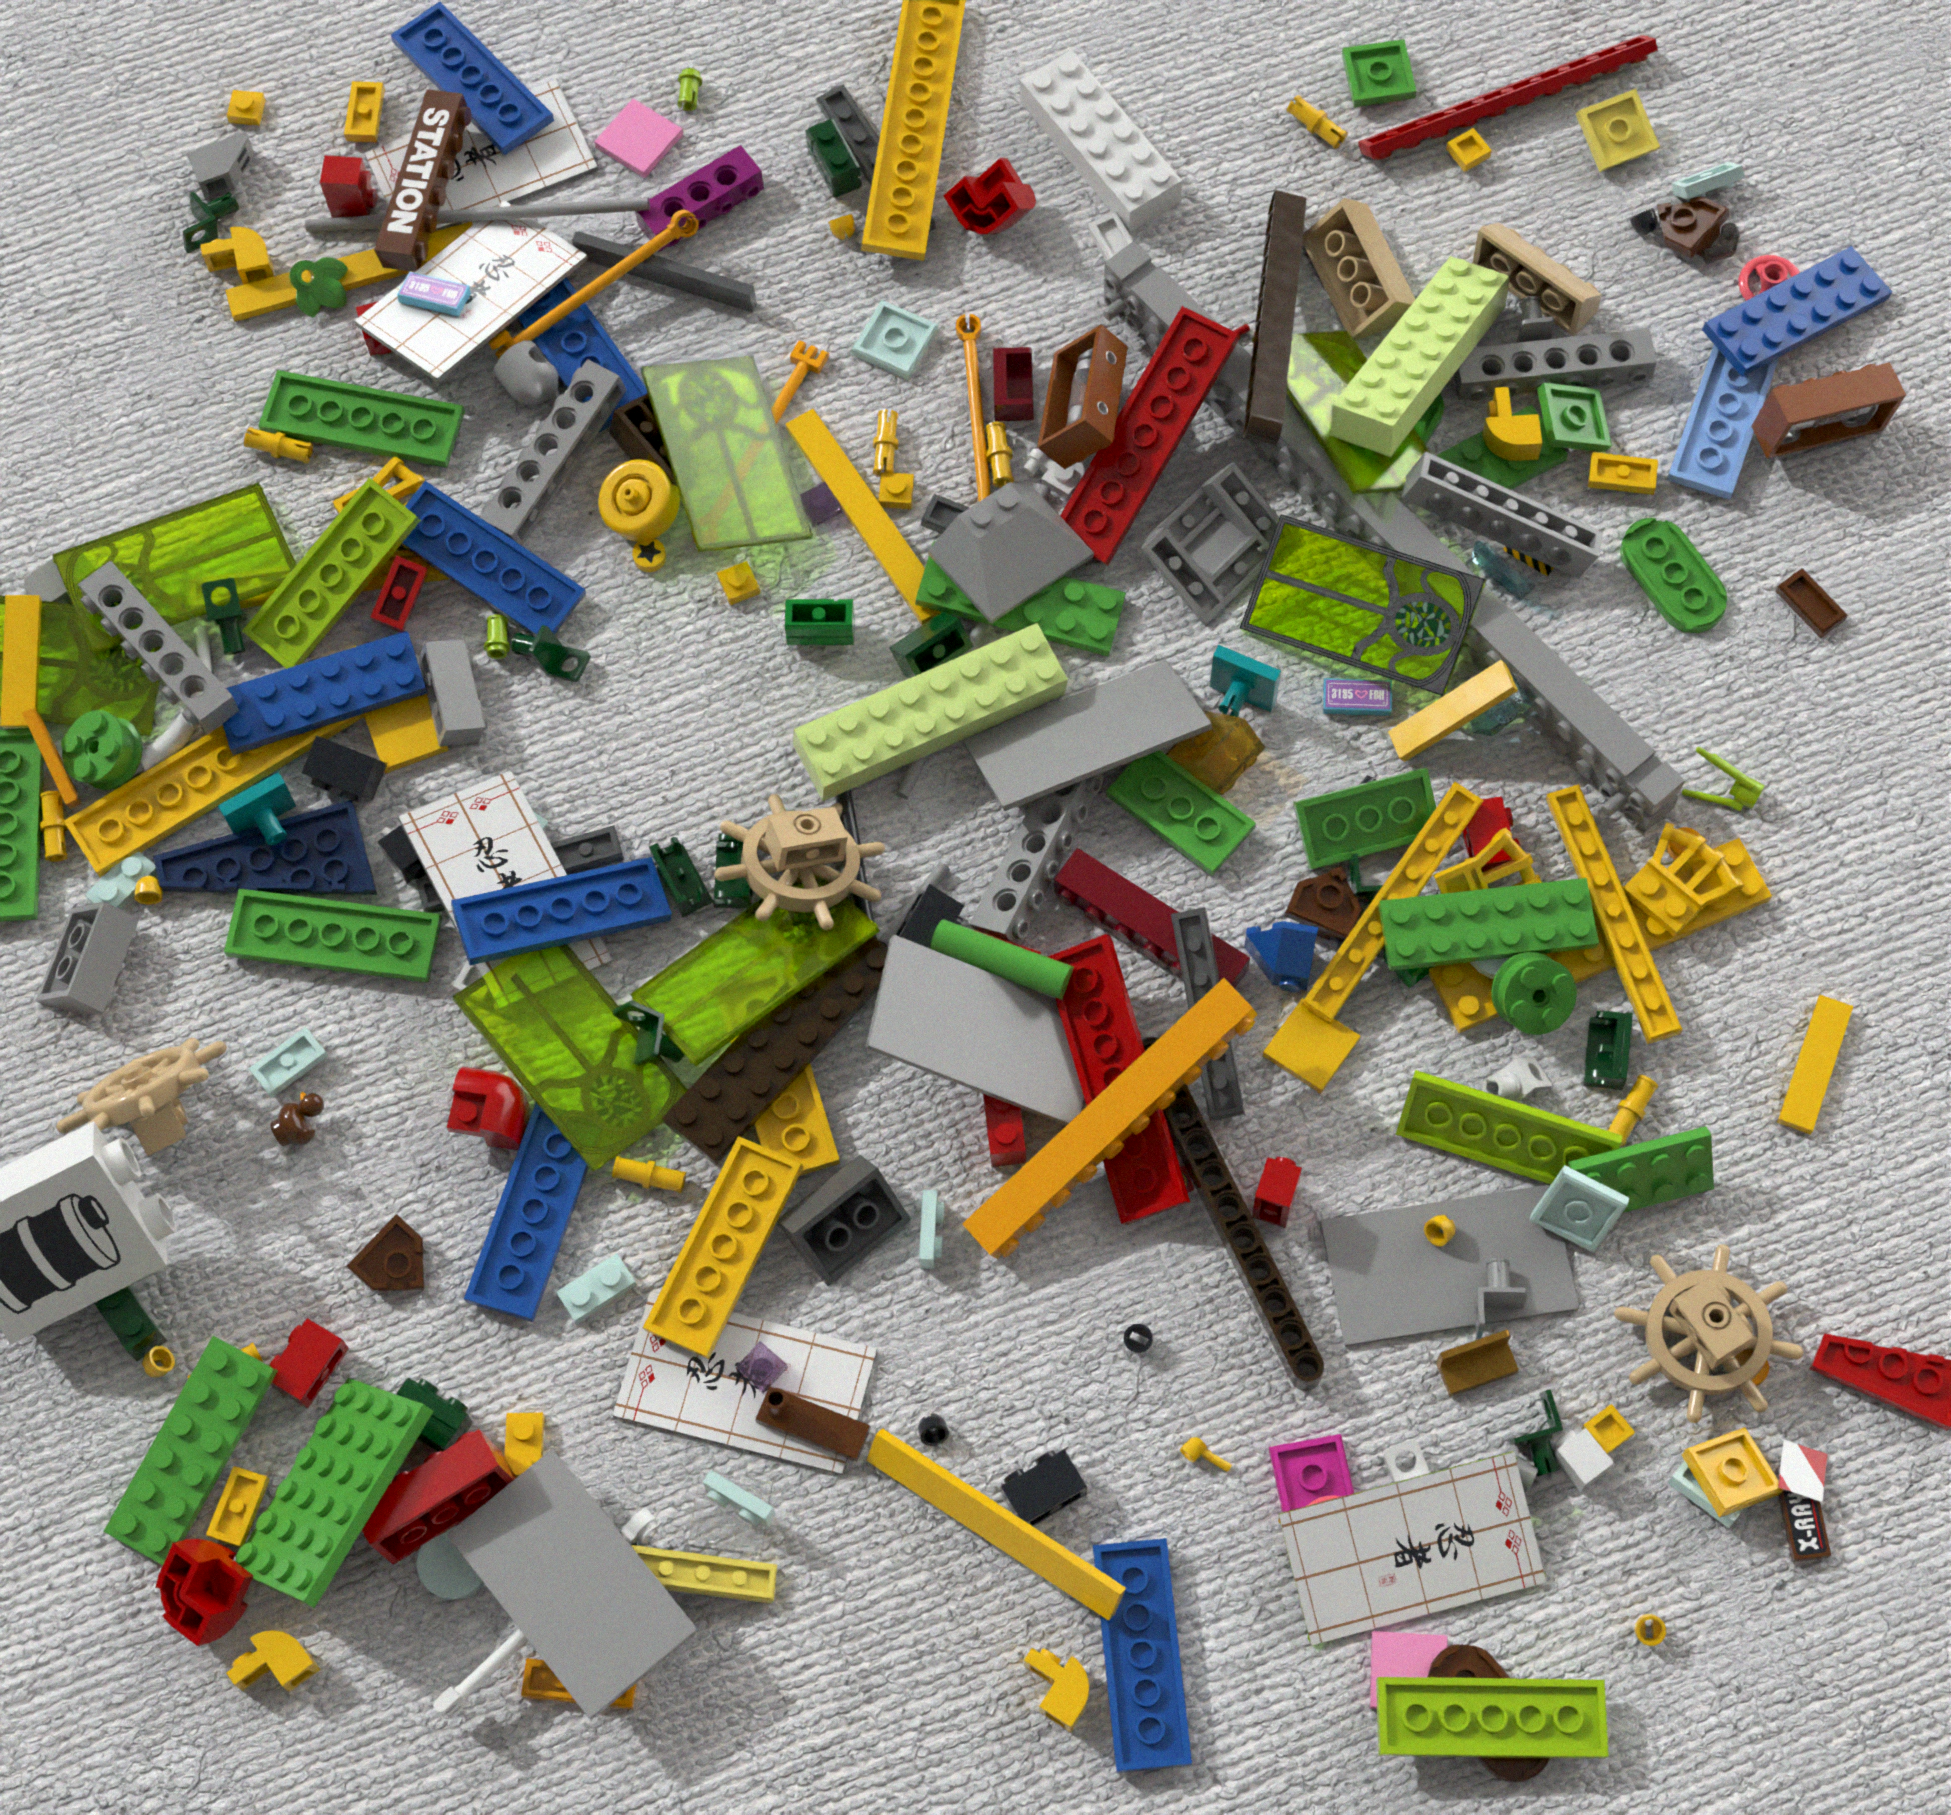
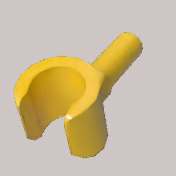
M1197 1437L1190 1438L1180 1448L1182 1455L1192 1463L1202 1456L1205 1460H1208L1227 1473L1232 1464L1213 1454L1206 1444Z

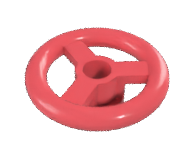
M1775 255L1759 256L1750 260L1742 268L1738 279L1739 290L1746 301L1755 296L1748 285V279L1753 270H1755L1761 280V290L1758 294L1789 279L1787 278L1788 273L1793 277L1799 274L1800 271L1792 262L1783 257Z

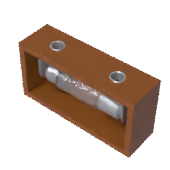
M1102 324L1054 352L1037 448L1064 470L1084 461L1098 450L1107 448L1114 439L1128 346Z
M1890 362L1880 365L1868 364L1859 370L1851 372L1843 370L1836 372L1830 377L1821 379L1813 377L1800 384L1792 386L1784 384L1774 388L1763 407L1759 410V414L1751 427L1766 458L1769 459L1883 431L1902 403L1906 393Z

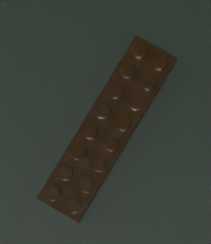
M848 918L839 931L829 940L824 952L826 958L836 957L853 944L856 928L851 918ZM871 937L742 1032L662 1117L663 1123L716 1166L731 1150L737 1137H743L878 991L888 948L875 937ZM818 951L794 976L799 982H802L826 964L818 960ZM786 984L765 1008L790 991L791 988Z

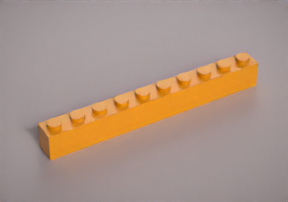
M1223 978L964 1221L962 1225L990 1256L999 1259L1001 1256L1005 1258L1012 1254L1020 1244L1018 1240L1027 1231L1029 1233L1036 1231L1045 1222L1046 1218L1044 1215L1053 1207L1057 1209L1064 1205L1072 1196L1070 1191L1079 1182L1084 1184L1097 1173L1098 1169L1096 1166L1106 1157L1111 1159L1116 1156L1124 1147L1122 1142L1132 1132L1136 1135L1145 1129L1150 1123L1148 1117L1158 1108L1163 1110L1168 1107L1177 1096L1175 1092L1183 1084L1188 1086L1196 1081L1203 1072L1201 1068L1210 1059L1213 1061L1219 1059L1228 1050L1229 1045L1227 1043L1237 1034L1242 1036L1248 1032L1255 1024L1253 1019L1258 1015L1256 1011Z

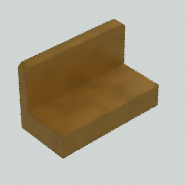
M1508 1330L1460 1345L1439 1354L1436 1365L1449 1397L1518 1373L1519 1369L1508 1345L1511 1337Z

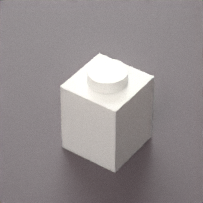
M1586 1428L1577 1435L1571 1430L1556 1442V1445L1559 1447L1554 1454L1556 1463L1580 1493L1609 1472L1614 1464Z

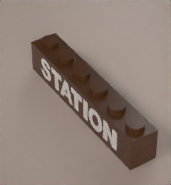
M426 89L374 249L383 268L416 272L420 269L422 261L427 259L429 252L428 242L431 233H434L437 228L439 208L445 203V189L448 180L452 179L454 175L456 155L462 150V136L465 127L469 126L471 122V109L467 106L462 93Z

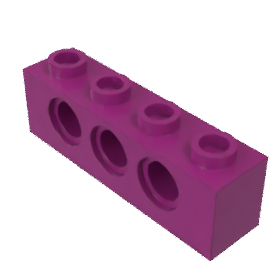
M739 145L650 198V210L635 211L638 226L646 237L651 240L667 229V225L671 223L674 213L679 210H688L696 215L695 218L699 221L698 230H701L714 218L729 213L734 206L746 199H752L764 189L762 171L745 149ZM682 217L679 220V227H683L686 224L687 217ZM680 237L679 239L675 238L670 243L665 245L663 248L658 250V252L665 249L666 247H672L676 245L683 237Z

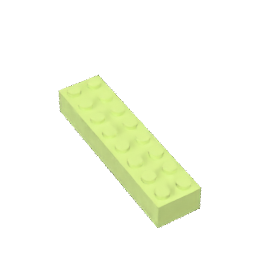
M1450 256L1332 404L1330 435L1391 457L1506 307L1509 275Z
M1038 623L795 728L793 732V746L823 802L1063 696L1068 678Z

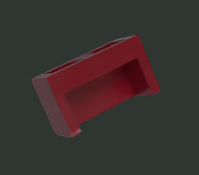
M993 348L995 421L1034 420L1032 348Z

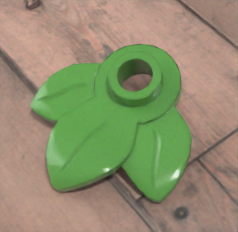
M323 257L316 262L309 260L296 262L290 269L289 280L296 289V303L299 309L307 316L314 318L318 314L321 305L329 308L345 306L347 304V296L339 280L347 273L348 267L341 261L331 257ZM304 270L309 271L311 274V280L308 283L304 282L301 277Z

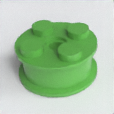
M102 710L90 711L80 716L71 725L61 741L63 764L68 774L75 780L89 783L100 790L117 789L127 783L136 772L142 758V738L136 726L125 719L116 718L111 713Z
M1523 952L1509 958L1499 968L1492 983L1491 997L1494 1008L1501 1018L1524 1033L1541 1035L1556 1030L1569 1018L1576 1003L1577 989L1572 974L1565 966L1543 953Z

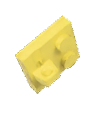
M1636 89L1581 109L1575 114L1599 172L1657 151L1660 148Z

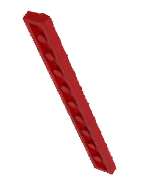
M1645 35L1637 36L1358 141L1360 152L1373 158V160L1385 159L1392 155L1391 151L1401 147L1402 149L1414 148L1420 145V140L1428 137L1440 138L1449 134V129L1457 126L1465 128L1475 125L1478 122V118L1486 115L1488 117L1499 116L1506 112V108L1515 104L1516 106L1528 105L1535 101L1534 97L1539 95H1554L1562 92L1563 86L1571 83L1579 85L1589 82L1592 79V75L1600 72L1601 74L1616 72L1620 69L1619 65L1627 62L1639 63L1648 59V54L1658 51L1656 39Z

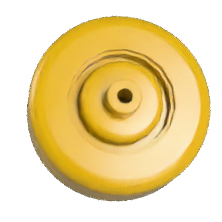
M642 459L624 462L613 469L604 480L598 498L600 515L605 524L621 537L634 542L652 540L662 535L674 522L680 505L678 487L671 483L664 470L657 464Z

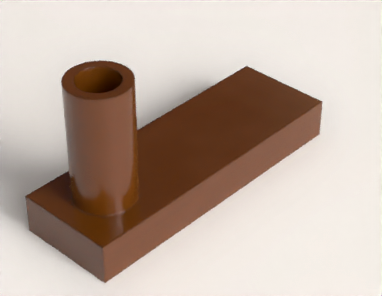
M769 1386L755 1418L758 1424L855 1462L858 1461L871 1430L870 1425L771 1386Z

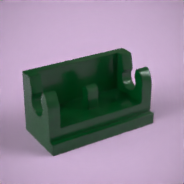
M724 833L719 834L718 841H716V869L741 864L744 843ZM715 878L713 906L714 908H752L753 890L745 878L718 881Z
M672 837L670 839L671 845L662 849L656 843L649 846L654 865L681 916L684 917L713 903V900L684 845H681L677 837Z
M1596 1011V1017H1590L1583 1086L1622 1091L1628 1074L1633 1013Z

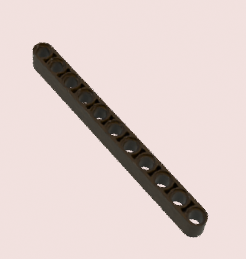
M1279 190L1274 191L1268 211L1243 427V438L1276 446L1279 441L1284 420L1307 201L1306 197Z
M1148 1037L1142 1040L1145 1051L1159 1038ZM1183 1084L1175 1092L1177 1095L1175 1100L1163 1109L1171 1139L1291 1383L1299 1390H1313L1319 1385L1323 1375V1359L1188 1086ZM1178 1113H1185L1190 1116L1191 1121L1181 1124L1176 1122L1173 1116ZM1197 1143L1203 1145L1207 1151L1197 1155L1190 1152L1188 1147ZM1214 1174L1220 1177L1222 1182L1219 1185L1211 1186L1203 1178ZM1229 1205L1236 1209L1237 1214L1233 1217H1225L1219 1212V1208ZM1242 1236L1247 1237L1252 1241L1253 1245L1250 1248L1243 1249L1238 1247L1234 1240ZM1255 1268H1262L1268 1273L1269 1277L1261 1281L1252 1278L1250 1271ZM1269 1300H1278L1284 1305V1310L1277 1313L1271 1312L1267 1309L1265 1303ZM1289 1331L1294 1332L1299 1336L1300 1342L1294 1345L1287 1344L1282 1340L1281 1335ZM1301 1364H1310L1316 1370V1374L1312 1377H1304L1300 1375L1297 1367Z

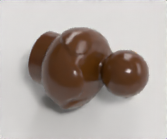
M301 1092L299 1105L288 1103L280 1109L278 1118L270 1123L272 1133L280 1145L285 1147L293 1143L303 1146L314 1138L316 1130L312 1129L308 1117H315L322 1113L324 1100L320 1095Z

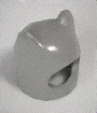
M522 341L515 344L500 357L495 365L493 372L495 379L516 401L524 406H534L548 401L555 403L558 396L561 395L558 390L559 374L555 366L547 361L541 350L532 341Z

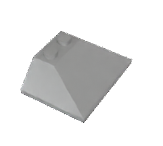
M1232 462L1197 487L1150 532L1141 547V551L1203 625H1206L1260 573L1279 516L1236 464ZM1286 525L1283 527L1272 560L1296 538Z
M1008 483L959 514L928 550V555L992 624L1094 557V552L1032 485Z

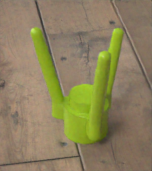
M1697 747L1696 752L1735 779L1729 791V794L1733 795L1734 799L1683 789L1682 795L1729 806L1739 812L1743 806L1752 809L1765 785L1746 776L1715 753L1711 754L1702 747Z

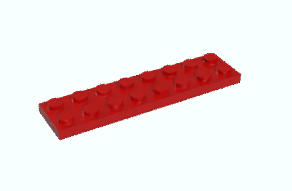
M1181 306L1116 418L1113 442L1107 448L1097 451L1060 515L1094 552V557L1092 558L1106 566L1113 559L1240 340L1238 333L1184 306Z
M1108 934L1047 956L1074 967L1063 999H1055L1087 1106L1145 1052L1111 936ZM1159 1108L1148 1117L1150 1123L1145 1129L1136 1135L1132 1132L1122 1142L1124 1147L1116 1156L1111 1159L1106 1157L1103 1160L1120 1222L1123 1225H1128L1190 1203L1164 1112Z

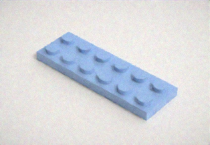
M1713 345L1667 477L1668 481L1731 500L1754 433L1751 425L1763 406L1779 358L1742 377L1719 349Z

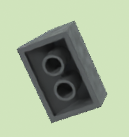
M859 1155L778 1218L777 1222L797 1251L823 1282L829 1286L907 1224L911 1218L879 1169Z

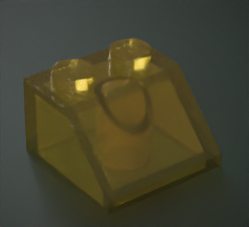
M1205 711L1204 714L1211 721L1213 729L1174 744L1165 755L1217 794L1223 795L1234 787L1236 780L1247 768L1255 764L1257 757L1266 747L1245 718Z

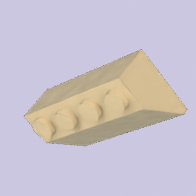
M1343 198L1303 234L1302 243L1350 340L1356 341L1393 328L1416 300L1368 204Z
M1500 223L1484 225L1478 230L1472 263L1509 275L1508 291L1520 300L1528 296L1539 297L1542 315L1545 317L1553 316L1554 323L1567 333L1575 337L1598 312L1602 294L1598 292L1594 285L1579 279L1565 265L1556 263L1541 248L1532 246L1523 240L1515 230L1508 229Z

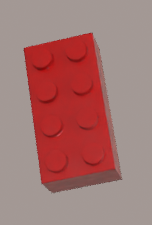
M480 1429L475 1432H467L456 1440V1444L443 1452L438 1451L429 1455L422 1465L412 1471H405L394 1477L362 1531L369 1545L394 1565L420 1549L423 1544L462 1523L516 1478L501 1450Z

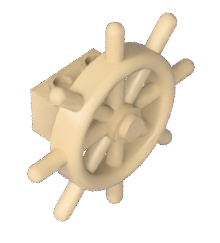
M772 794L768 798V804L773 814L758 821L750 830L728 820L723 821L720 825L722 833L744 844L741 864L716 869L714 873L715 878L718 881L745 878L750 888L764 900L756 911V918L759 921L764 922L768 920L776 907L794 912H814L820 927L823 930H830L834 922L828 908L844 900L850 892L874 903L881 899V892L858 881L857 875L860 858L881 855L885 851V846L881 842L856 845L854 839L844 829L840 820L843 809L840 803H834L828 808H816L809 811H786L781 797L777 794ZM761 850L771 855L772 859L759 861L757 851ZM842 861L844 870L841 873L824 864ZM784 872L778 881L768 875L769 873ZM814 875L830 883L819 887ZM794 882H802L804 889L791 886Z
M192 1037L180 1046L164 1048L138 1059H133L130 1063L102 1079L90 1091L81 1092L77 1096V1102L83 1109L60 1120L56 1125L58 1132L65 1134L93 1121L100 1131L104 1128L130 1122L147 1156L187 1137L184 1125L189 1122L185 1115L186 1111L178 1096L192 1084L204 1082L208 1079V1071L205 1068H201L200 1065L224 1054L227 1050L226 1044L223 1041H217L195 1052L200 1044L198 1039Z
M1720 1244L1716 1247L1712 1270L1693 1271L1678 1277L1661 1255H1653L1650 1259V1264L1665 1286L1655 1297L1649 1312L1623 1306L1617 1307L1614 1311V1316L1619 1321L1645 1326L1646 1344L1652 1359L1629 1374L1630 1382L1634 1385H1639L1661 1372L1672 1383L1690 1392L1686 1417L1691 1423H1697L1701 1420L1705 1395H1721L1737 1389L1742 1391L1755 1411L1759 1413L1765 1412L1768 1408V1403L1752 1379L1762 1369L1769 1354L1800 1359L1804 1353L1799 1345L1773 1340L1772 1322L1766 1306L1783 1296L1787 1292V1285L1782 1281H1777L1757 1294L1745 1282L1727 1274L1730 1249L1725 1244ZM1731 1298L1737 1301L1740 1305L1733 1309V1307L1730 1305ZM1670 1304L1671 1306L1669 1310L1675 1318L1664 1316V1313ZM1749 1316L1754 1326L1755 1335L1751 1334L1753 1333V1329L1751 1324L1747 1320V1317ZM1662 1330L1687 1335L1688 1337L1668 1349ZM1697 1349V1358L1693 1372L1682 1366L1678 1360ZM1745 1349L1753 1350L1752 1356L1741 1366L1735 1355ZM1721 1364L1728 1372V1374L1709 1376L1710 1368L1713 1370Z

